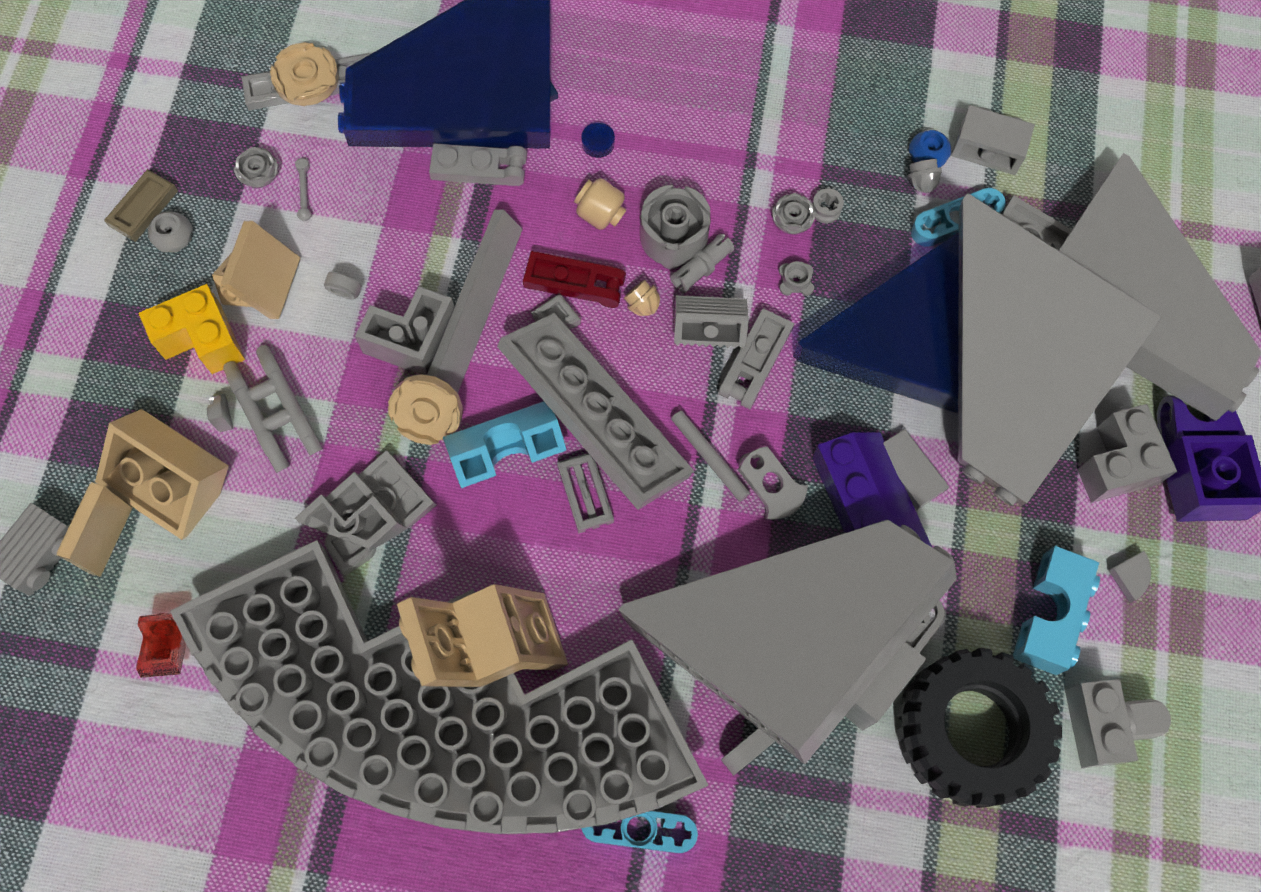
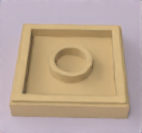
M243 221L220 285L269 319H279L301 257L254 221Z
M91 482L61 542L57 555L85 572L101 577L132 511V507L105 486Z

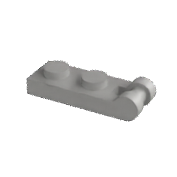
M433 144L429 170L431 180L520 186L524 183L525 172L522 169V165L526 163L527 150L520 146L502 149ZM500 164L509 165V167L500 169Z
M763 308L747 336L746 346L740 349L718 394L727 399L731 396L741 401V406L751 410L795 323ZM740 376L751 381L748 389L736 383Z

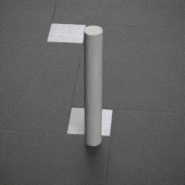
M682 410L677 412L671 418L673 423L739 502L746 499L751 494L750 491Z

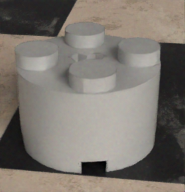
M665 185L650 193L644 201L640 218V242L645 253L657 263L662 264L666 269L671 270L684 266L694 257L696 252L703 250L707 246L711 223L708 202L698 191L686 186L685 189L673 188V185Z

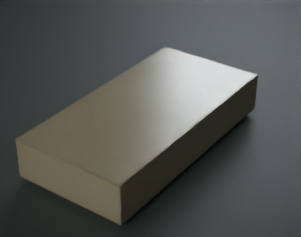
M147 169L104 221L112 229L136 242L149 227L151 220L160 214L178 190L174 184Z

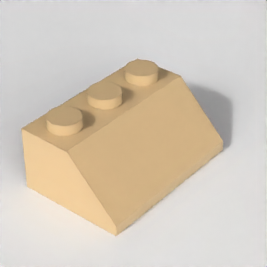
M140 409L109 423L95 482L105 486L124 502L183 540L191 533L221 494L229 465L146 411Z

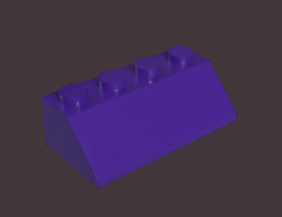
M852 432L818 444L812 459L844 533L889 520L899 527L905 525L917 533L921 541L932 547L908 492L896 473L883 444L885 441L880 432Z

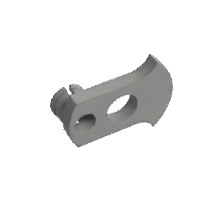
M768 446L742 455L737 470L763 502L766 509L764 519L776 520L785 518L800 508L806 497L808 485L796 483ZM759 457L760 459L756 462L757 467L755 469L751 466L750 460L751 458ZM771 472L779 477L780 488L776 493H769L764 489L762 481L766 473Z

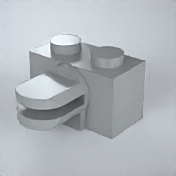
M1120 679L1080 683L1065 689L1081 769L1138 761L1134 740L1160 737L1168 732L1171 725L1170 713L1162 702L1154 699L1125 701Z

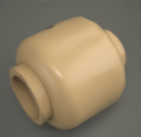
M598 178L594 182L589 179L574 200V203L578 205L576 208L577 215L598 230L605 229L609 223L615 227L626 212V209L622 207L625 200L624 193L603 178Z

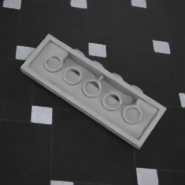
M555 313L501 337L497 346L499 350L637 510L689 479L694 472L692 467Z

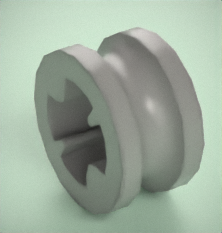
M826 188L821 189L815 194L812 202L813 210L816 212L815 220L828 224L833 223L839 218L844 200L838 191ZM822 202H825L827 205H834L833 209L829 211L827 207H821Z

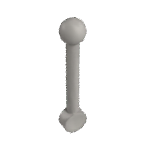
M300 158L295 162L300 181V209L297 216L300 220L307 221L311 217V211L307 209L306 172L309 171L310 166L306 159Z

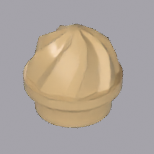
M643 280L624 296V299L629 304L627 306L629 311L639 316L654 314L660 303V297L655 285L650 286L646 280Z

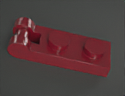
M531 251L523 278V287L598 302L608 308H617L621 299L619 288L624 285L626 272L616 267ZM601 280L606 282V287L602 288L595 286L596 281Z

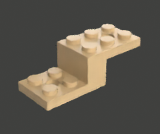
M493 584L453 603L410 597L397 603L400 613V630L408 640L413 657L411 660L412 670L420 680L421 686L483 687L522 669L558 670L568 665L544 593Z

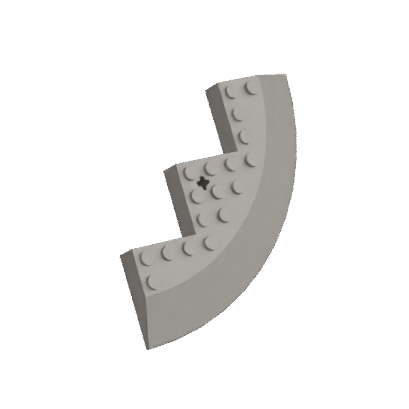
M318 540L170 610L191 655L205 671L204 674L211 684L216 687L231 709L251 727L258 737L291 761L294 766L307 772L334 790L392 815L443 828L493 834L556 833L610 824L656 810L709 786L633 640L608 651L525 695L514 673L483 687L421 686L420 680L412 670V653L408 640L402 634L400 626L369 641L367 640L330 556ZM472 589L448 602L453 603L475 592Z

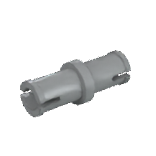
M718 234L703 250L696 252L691 260L671 275L670 279L675 288L677 289L680 285H683L679 291L686 293L703 276L711 275L715 270V266L734 251L732 241L727 238L722 242L725 235Z

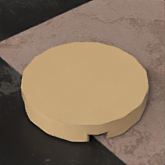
M303 42L290 45L279 52L274 66L271 65L270 75L274 89L282 99L294 105L308 106L320 103L332 94L339 80L338 68L334 57L327 49L314 47L313 43Z
M420 374L407 377L396 386L388 401V414L391 421L394 420L398 426L397 430L404 437L416 443L432 445L438 444L440 440H443L444 436L456 432L462 420L463 405L458 393L447 382L435 376Z

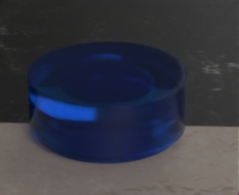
M604 123L588 125L581 135L582 148L591 157L601 158L609 155L615 146V134L612 128Z

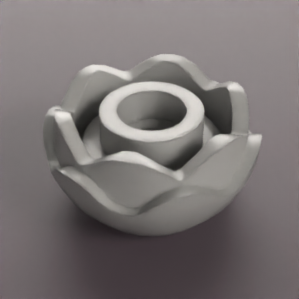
M251 147L242 152L236 158V166H234V173L239 181L252 188H262L269 185L275 179L278 172L276 158L268 150Z
M797 193L784 195L778 200L777 204L773 207L772 217L775 225L781 231L796 235L807 231L815 220L816 212L813 210L810 200Z
M166 211L156 215L151 220L148 227V238L161 252L175 253L186 247L191 241L193 227L184 215Z

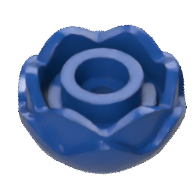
M924 130L915 135L910 142L909 153H911V159L914 163L937 159L938 168H941L951 156V144L943 133L937 130Z

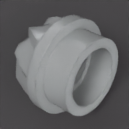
M937 159L924 160L909 165L910 174L907 177L916 190L929 193L939 185L942 168H938Z

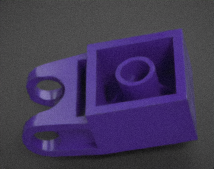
M1174 395L1163 397L1158 406L1157 427L1177 472L1166 479L1177 522L1248 520L1261 511V465L1253 436L1246 435L1237 412L1232 413L1228 410L1217 421L1204 414L1203 421H1201L1189 412L1187 405ZM1170 408H1171L1172 420L1170 419V414H1169Z

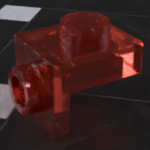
M159 613L156 615L139 616L137 625L143 635L136 670L140 678L181 674L186 643L172 614Z

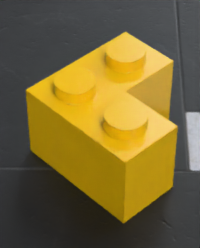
M208 284L138 313L151 344L165 360L195 348L198 358L211 374L223 370V366L227 362L239 363L245 360L223 308Z

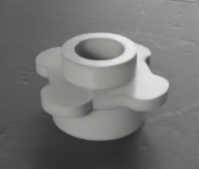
M796 261L780 266L779 274L782 276V284L779 289L782 294L789 296L792 293H802L804 296H809L813 293L814 285L811 283L813 268L811 265ZM797 277L800 281L795 282L793 278Z

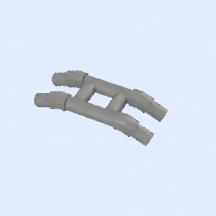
M262 345L257 348L256 354L269 378L268 380L249 389L236 362H227L223 366V370L260 446L275 472L278 473L289 467V464L271 433L272 431L291 422L310 456L323 448L286 381L270 347ZM276 392L284 409L264 419L256 402Z

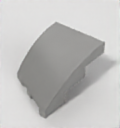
M386 450L359 475L353 472L327 497L321 494L295 519L301 524L372 550L411 527L437 504L395 457Z

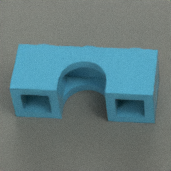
M544 401L443 437L461 488L497 476L494 469L495 464L508 455L526 454L533 463L567 450L558 420L554 412Z
M1057 546L1043 554L1033 589L1045 593L1053 599L1057 607V617L1055 621H1047L1033 616L1022 623L1013 653L1015 660L1054 675L1063 673L1075 666L1080 655V647L1076 645L1080 632L1082 633L1086 629L1090 619V611L1086 610L1089 598L1095 595L1100 583V576L1096 575L1100 562Z

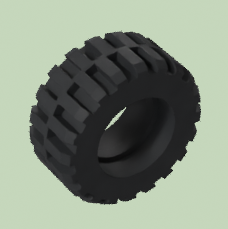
M977 648L973 652H970L968 649L958 650L949 656H943L923 669L915 677L916 680L906 688L903 694L905 702L899 706L897 718L902 720V727L897 729L898 742L904 741L907 751L902 753L906 764L913 763L917 769L914 776L921 784H930L933 787L931 793L939 798H950L953 804L964 807H991L1015 802L1018 798L1027 797L1036 791L1037 783L1045 782L1052 771L1048 765L1058 761L1061 751L1058 747L1054 746V740L1062 738V725H1055L1053 718L1054 715L1060 714L1057 703H1049L1045 696V693L1050 691L1043 680L1036 683L1031 678L1034 670L1026 663L1015 666L1013 664L1014 656L1005 652L995 656L992 655V650L988 648ZM964 691L981 693L994 701L1003 712L1009 727V744L1005 755L999 762L990 766L974 765L960 756L951 745L945 730V711L948 702L958 693Z

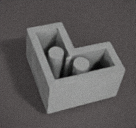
M418 286L404 317L370 305L355 335L363 354L418 374L427 375L454 310L452 298Z
M1147 404L1114 412L1101 423L1097 430L1107 452L1092 456L1078 469L1091 503L1159 485L1177 472Z

